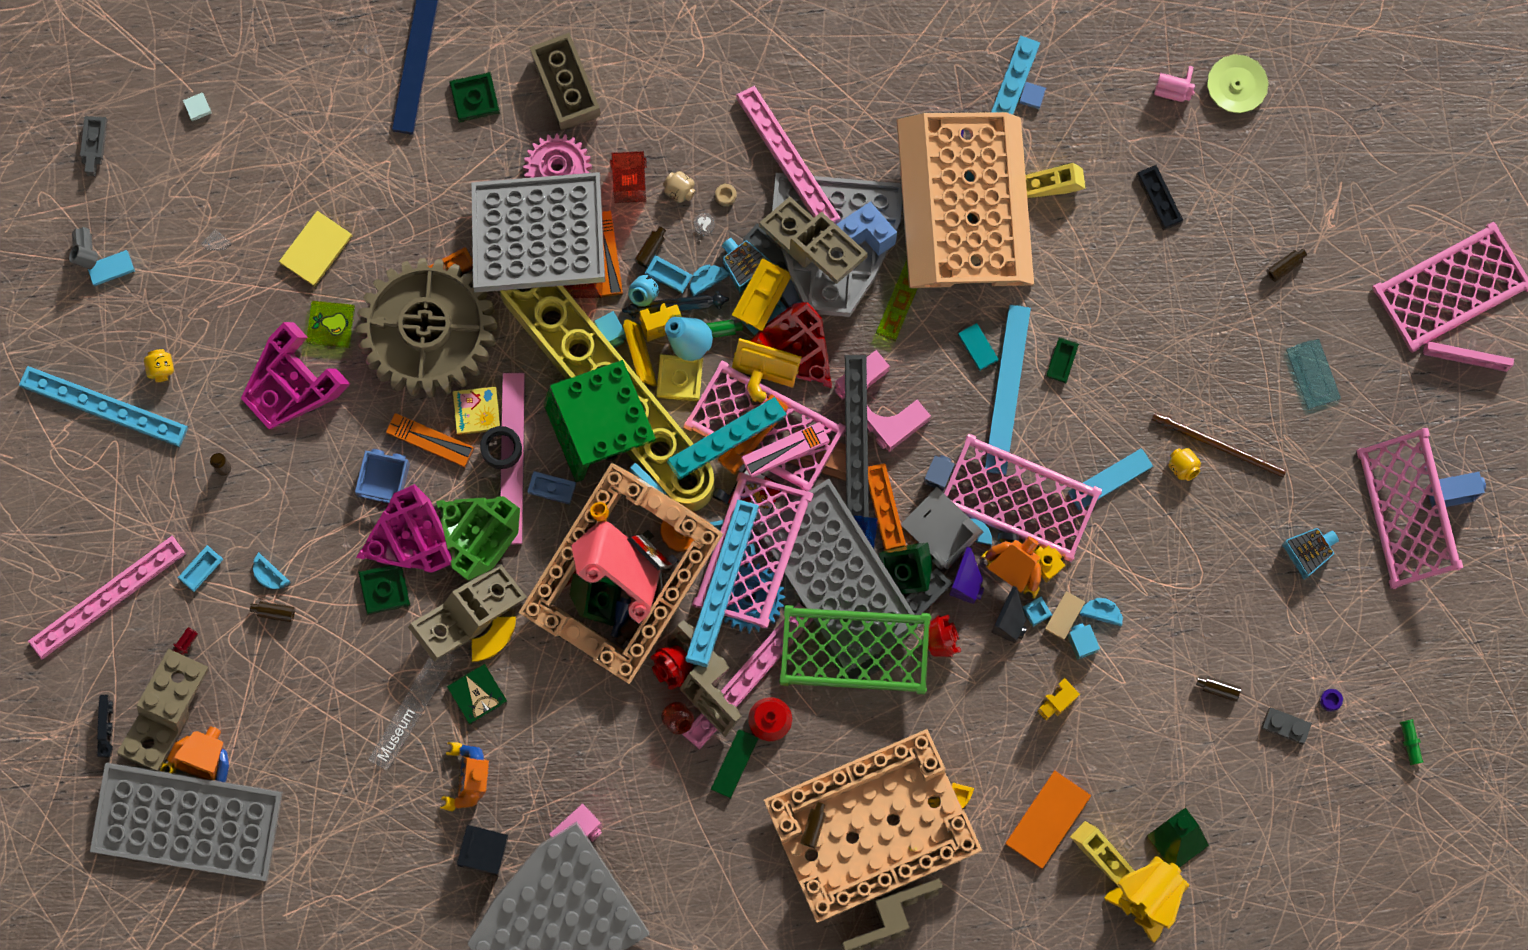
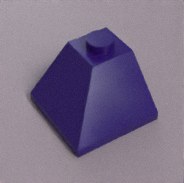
M967 547L949 595L974 604L976 598L981 599L985 587L981 586L983 579L972 549Z

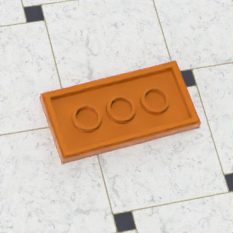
M1054 770L1005 845L1040 869H1043L1092 795Z

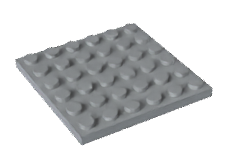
M600 172L471 182L474 293L605 282Z

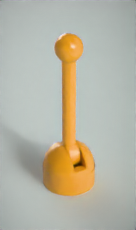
M597 502L590 508L593 519L598 522L607 521L609 510L605 503Z

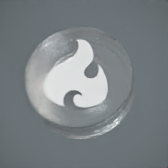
M701 213L694 219V229L700 235H709L715 229V220L710 214Z

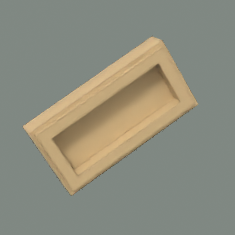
M1066 591L1045 630L1064 641L1085 601Z

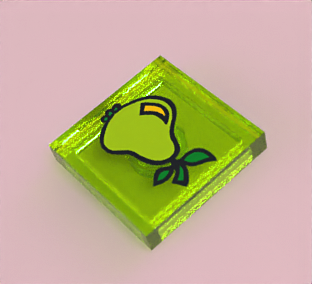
M312 301L306 343L350 348L355 305Z

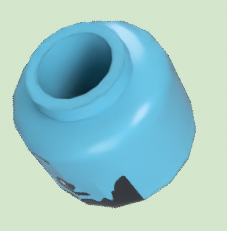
M649 275L639 276L628 289L630 300L642 307L650 305L659 294L657 281Z

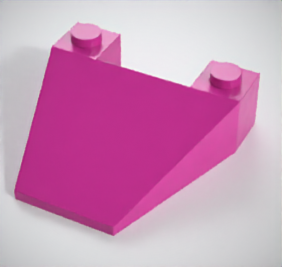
M283 322L269 337L241 396L242 401L268 429H273L336 400L350 385L337 369H326L316 378L294 354L308 338L294 322Z

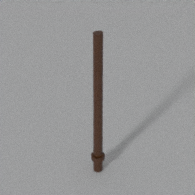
M1155 412L1152 417L1153 421L1162 424L1166 429L1169 427L1282 478L1285 476L1286 469L1172 420V417L1169 415L1166 417Z

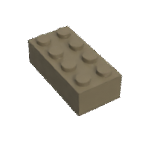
M570 33L530 47L531 57L561 131L601 117L600 107Z

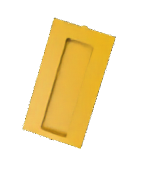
M762 258L732 316L763 331L791 279L789 272Z
M627 319L624 321L623 327L636 374L642 382L653 387L657 386L641 325Z
M739 338L736 352L734 353L733 369L752 375L753 370L763 373L762 379L794 387L801 356Z

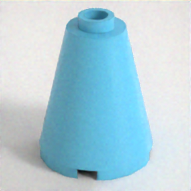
M673 317L665 325V332L672 350L681 359L695 361L701 359L707 350H710L713 341L712 331L702 320Z

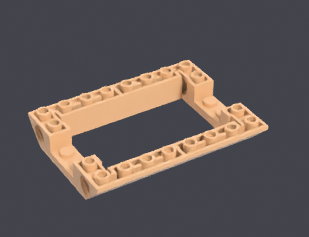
M611 463L519 613L555 637L560 636L593 657L592 661L628 684H631L722 538L723 533L708 521L644 480ZM622 494L635 505L642 506L675 527L674 529L682 535L696 540L692 541L651 607L650 614L643 620L625 650L554 605L576 570L571 545L598 523L590 513L591 506L594 503L603 502L607 505L610 515Z

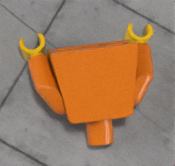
M1028 536L1023 544L1014 540L1012 543L1005 541L992 546L979 558L980 560L986 559L988 561L986 565L988 569L1012 587H1017L1019 592L1022 593L1024 590L1023 593L1026 594L1029 591L1033 594V599L1038 594L1041 582V565L1038 563L1040 557L1034 553L1039 543L1033 537Z

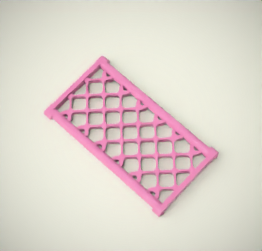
M1492 222L1478 233L1382 284L1380 282L1375 284L1372 288L1404 339L1408 349L1413 353L1427 342L1522 291L1527 292L1528 276L1505 241L1496 223ZM1493 234L1500 246L1490 243V235ZM1479 242V244L1485 246L1483 256L1472 253L1473 244ZM1488 247L1500 251L1498 260L1490 259L1486 256ZM1503 251L1511 264L1501 261ZM1458 252L1466 255L1465 266L1455 264L1453 255ZM1470 257L1478 258L1482 261L1480 270L1468 266ZM1441 261L1448 265L1447 275L1436 273L1435 265ZM1485 261L1496 264L1494 274L1483 271ZM1499 265L1511 269L1509 278H1504L1497 274ZM1451 267L1463 270L1461 280L1450 276ZM1514 270L1522 280L1521 283L1512 279ZM1423 271L1429 274V285L1418 283L1417 274ZM1466 271L1478 274L1476 284L1465 281ZM1481 275L1493 279L1491 288L1483 287L1479 284ZM1434 276L1445 280L1443 289L1432 287L1431 284ZM1496 279L1507 282L1506 291L1500 293L1494 289ZM1404 281L1411 284V294L1400 293L1398 284ZM1448 281L1459 283L1460 287L1457 294L1446 290ZM1463 285L1474 288L1472 298L1461 295ZM1415 286L1427 290L1425 299L1414 297ZM1477 289L1488 291L1489 300L1484 303L1477 300ZM1430 290L1441 293L1440 303L1428 300ZM1387 291L1394 295L1392 305L1383 292ZM1444 295L1456 298L1454 308L1443 305ZM1397 296L1408 299L1407 309L1395 306ZM1459 299L1470 301L1471 310L1465 313L1457 308ZM1411 300L1423 303L1421 313L1410 310ZM1427 304L1438 308L1436 317L1424 314ZM1443 308L1452 311V320L1448 322L1439 318L1440 310ZM1394 310L1404 312L1403 323H1401ZM1408 314L1419 317L1418 327L1406 324ZM1423 318L1434 322V329L1427 332L1421 329ZM1405 328L1416 332L1415 340L1412 341Z
M721 361L693 412L684 423V428L689 431L694 430L707 437L714 432L710 430V421L722 419L725 426V417L737 415L739 418L741 412L751 411L760 406L761 404H751L750 394L747 390L750 377L729 367L730 364ZM721 373L726 374V383L715 385ZM737 381L745 384V393L733 395L731 390L732 384H735ZM760 383L761 390L766 392L767 395L765 401L772 394L790 408L786 411L787 415L785 417L787 427L778 430L773 427V430L768 433V435H774L776 441H778L777 433L787 430L792 435L791 431L793 428L800 426L806 428L813 421L816 423L820 422L826 434L832 431L837 433L830 446L826 444L824 448L812 450L795 458L799 462L800 469L793 474L785 470V463L781 464L782 468L777 466L768 470L802 488V491H810L814 487L816 480L840 438L846 432L845 425L837 424ZM725 386L729 387L731 396L725 399H718L716 390ZM714 391L716 400L705 404L710 392ZM746 396L749 400V407L737 409L735 399ZM729 400L733 401L735 410L726 414L722 413L720 404ZM711 405H718L720 415L709 418L705 409ZM703 409L705 419L699 423L695 422L694 420L699 411ZM796 411L802 415V422L800 424H789L787 418L789 414ZM821 451H827L823 459L821 460L820 464H818L815 459V454ZM812 455L815 465L803 468L800 458ZM815 469L816 471L809 482L805 481L804 472Z
M1422 428L1416 432L1356 450L1358 459H1361L1390 576L1389 584L1391 589L1463 568L1462 560H1459L1444 502L1428 438L1430 437L1428 428ZM1416 437L1420 439V442L1415 447L1407 443V440ZM1400 443L1396 453L1387 449L1388 446ZM1403 446L1412 449V454L1407 461L1400 457ZM1380 449L1377 459L1369 458L1368 453ZM1384 452L1391 454L1393 457L1388 467L1380 462ZM1416 453L1424 455L1425 463L1420 468L1412 464ZM1397 459L1405 463L1401 474L1396 473L1392 469ZM1378 465L1386 470L1382 480L1374 479L1372 470ZM1410 466L1417 470V475L1413 482L1405 478V473ZM1390 472L1398 477L1393 488L1385 483ZM1421 474L1429 475L1431 484L1426 489L1421 488L1417 484ZM1402 480L1410 484L1406 495L1398 491ZM1383 486L1391 491L1387 501L1379 499L1378 491ZM1415 487L1423 492L1418 503L1410 498ZM1395 493L1403 497V502L1399 509L1391 505V500ZM1427 495L1434 496L1436 505L1431 510L1423 506V501ZM1407 501L1416 506L1412 516L1403 512ZM1388 507L1396 511L1392 522L1385 521L1383 512ZM1420 508L1428 513L1424 524L1415 519ZM1401 514L1408 518V523L1404 530L1396 526V521ZM1432 516L1439 517L1441 526L1437 531H1433L1428 527ZM1412 522L1421 526L1417 537L1408 533ZM1393 528L1401 532L1397 543L1390 542L1388 533ZM1425 530L1433 533V538L1429 545L1421 541V536ZM1406 535L1414 540L1409 551L1401 546ZM1438 537L1445 538L1447 546L1441 553L1433 548ZM1418 543L1426 547V552L1422 558L1417 557L1413 553ZM1398 549L1407 554L1403 564L1395 563L1393 554ZM1430 551L1435 552L1439 556L1435 566L1426 562ZM1411 556L1419 561L1415 572L1406 567ZM1443 558L1450 560L1451 566L1438 568ZM1423 564L1430 567L1432 570L1430 572L1419 575V571ZM1403 570L1412 575L1410 578L1399 579V575Z
M968 434L964 448L944 493L948 497L952 485H955L959 496L952 502L968 517L977 519L1003 532L1018 534L1019 538L1026 540L1028 536L1033 537L1038 541L1039 547L1045 549L1049 545L1051 549L1055 548L1065 560L1072 562L1099 495L1102 494V489L1096 486L1094 488L977 440L976 436ZM968 447H974L976 456L964 460ZM986 453L995 456L996 465L987 469L983 467L980 460ZM977 459L982 470L975 474H970L966 463ZM1006 461L1015 464L1016 473L1008 477L1003 475L1000 468ZM963 465L966 469L967 477L956 480L955 478L960 466ZM998 468L1002 479L994 483L989 482L986 472L990 469ZM1026 470L1036 473V482L1024 485L1021 474ZM983 473L988 484L977 489L974 486L972 477ZM1018 476L1022 487L1015 491H1010L1006 480ZM1046 478L1056 481V490L1048 494L1044 493L1041 482L1046 480ZM969 479L973 486V491L961 494L958 483ZM999 482H1004L1008 491L1007 494L996 497L992 486ZM1037 484L1040 487L1042 496L1031 500L1026 489ZM1067 486L1076 490L1077 497L1070 502H1065L1061 491ZM990 488L993 499L982 503L978 496V491ZM1023 490L1028 501L1024 504L1016 505L1012 494ZM972 493L976 494L979 505L974 507V509L964 506L963 499ZM1058 493L1062 500V505L1051 508L1047 501V496ZM1087 495L1093 497L1088 511L1084 509L1081 502L1082 498ZM1009 496L1014 506L1009 510L1002 511L998 500ZM1044 499L1048 510L1037 514L1032 503L1036 500ZM1078 501L1082 508V513L1072 517L1069 514L1067 505ZM995 502L999 509V513L993 518L984 514V505ZM1029 504L1034 515L1023 520L1018 512V508ZM1064 507L1068 519L1056 522L1053 510ZM1015 510L1019 517V522L1014 526L1004 523V514ZM1045 513H1050L1054 524L1047 528H1042L1038 517ZM1083 515L1085 518L1080 530L1077 531L1073 519ZM1036 519L1040 528L1039 531L1035 532L1034 535L1026 532L1024 522ZM1069 521L1072 524L1074 533L1064 537L1061 535L1059 525ZM1052 527L1057 528L1060 536L1054 543L1045 540L1044 534L1045 530ZM1075 535L1076 539L1072 549L1065 548L1064 540Z
M739 472L736 479L737 485L720 530L723 536L713 550L697 597H694L692 606L699 609L703 607L737 500L750 497L754 504L759 505V508L767 503H771L775 511L768 516H763L758 509L761 518L754 522L753 525L754 527L764 523L768 531L761 536H756L752 530L754 538L747 543V546L757 543L761 551L750 557L745 550L747 558L740 565L750 563L754 571L745 577L741 576L738 571L740 578L734 583V586L743 583L746 593L738 597L731 593L733 598L728 602V605L735 603L739 613L726 609L724 614L725 616L749 622L762 628H768L770 612L808 503L812 501L814 494L757 477L751 478L750 475ZM750 482L761 486L751 491L746 486V483ZM768 487L781 492L775 496H770L766 488ZM764 490L768 496L767 500L756 503L753 494ZM787 493L801 497L800 501L790 502ZM780 496H785L788 505L781 509H776L773 501ZM787 509H792L796 513L793 521L783 522L780 513ZM778 516L781 525L774 529H769L766 523L767 519ZM780 529H785L789 533L787 540L776 542L773 533ZM771 536L774 545L767 549H762L759 543L760 539ZM773 549H778L781 553L780 560L772 563L769 562L766 553ZM759 556H764L767 565L759 570L755 569L752 561ZM766 569H771L774 573L772 582L763 583L759 573ZM753 576H757L760 586L749 590L745 581ZM763 589L767 593L765 602L756 603L752 594ZM749 596L753 606L746 610H741L738 601ZM756 609L760 617L758 619L745 614Z

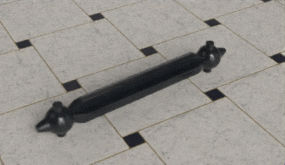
M716 291L713 297L702 295L656 300L644 307L630 301V304L623 308L622 312L628 313L632 318H636V315L645 309H648L650 314L659 312L663 303H665L666 308L677 304L679 311L708 308L713 304L717 306V309H721V306L729 301V297H725L720 294V291Z

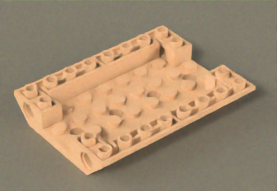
M1007 112L922 113L897 119L909 288L951 287L958 283H992V286L1034 285L1021 118ZM961 130L970 132V140L962 138ZM968 171L974 175L973 182H968L964 178L965 172ZM971 213L977 217L976 224H971L968 221V214ZM971 256L979 257L981 261L980 266H974L971 263Z
M928 729L764 799L774 827L817 923L982 852L965 811L962 810L945 773L946 769ZM931 797H937L940 799L941 804L937 808H931L928 805V800ZM820 802L825 804L823 812L826 813L817 846L816 848L802 845L800 842L810 810L815 809L816 803ZM892 814L900 818V822L896 826H891L887 823V818ZM850 832H855L859 835V840L854 844L848 843L846 840V836ZM809 850H815L818 853V858L813 862L805 858V854Z

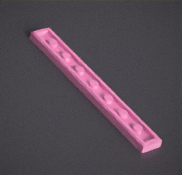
M753 86L737 94V101L812 217H816L822 211L835 224L839 223L841 218L756 87Z
M503 373L502 426L513 429L519 436L522 444V455L519 461L510 468L501 469V496H504L520 508L518 535L510 545H522L524 373ZM502 435L501 460H505L512 455L514 444L509 437Z
M173 536L169 537L28 642L38 656L44 659L186 553Z
M800 603L794 607L806 609ZM790 617L789 632H792L799 625L796 617ZM809 618L805 623V627L807 628L814 619ZM784 620L721 690L724 698L730 704L736 706V708L781 658L783 652ZM803 627L799 628L793 634V637L797 639L805 629ZM789 638L788 648L795 642L792 638ZM701 713L684 732L683 736L700 750L717 731V728Z

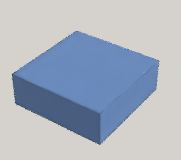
M1026 82L1019 104L1040 109L1046 88Z

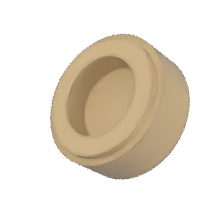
M730 184L720 185L715 191L717 203L721 206L732 205L736 200L735 188Z

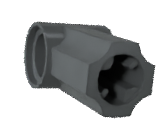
M76 228L72 232L73 248L69 254V262L91 270L98 259V253L93 250L92 234H90V229Z

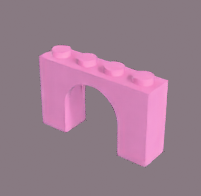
M877 350L866 357L867 389L889 372L890 366ZM845 374L836 380L835 392L842 400L845 398ZM918 400L914 401L899 414L891 417L879 416L873 413L867 406V431L869 433L872 431L877 437L875 440L878 445L890 452L929 422L931 415Z

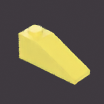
M1074 163L1025 175L1027 198L1067 194L1086 189L1083 168Z
M1085 821L1070 836L1076 845L1118 887V882L1123 876L1134 872L1132 867L1100 830Z

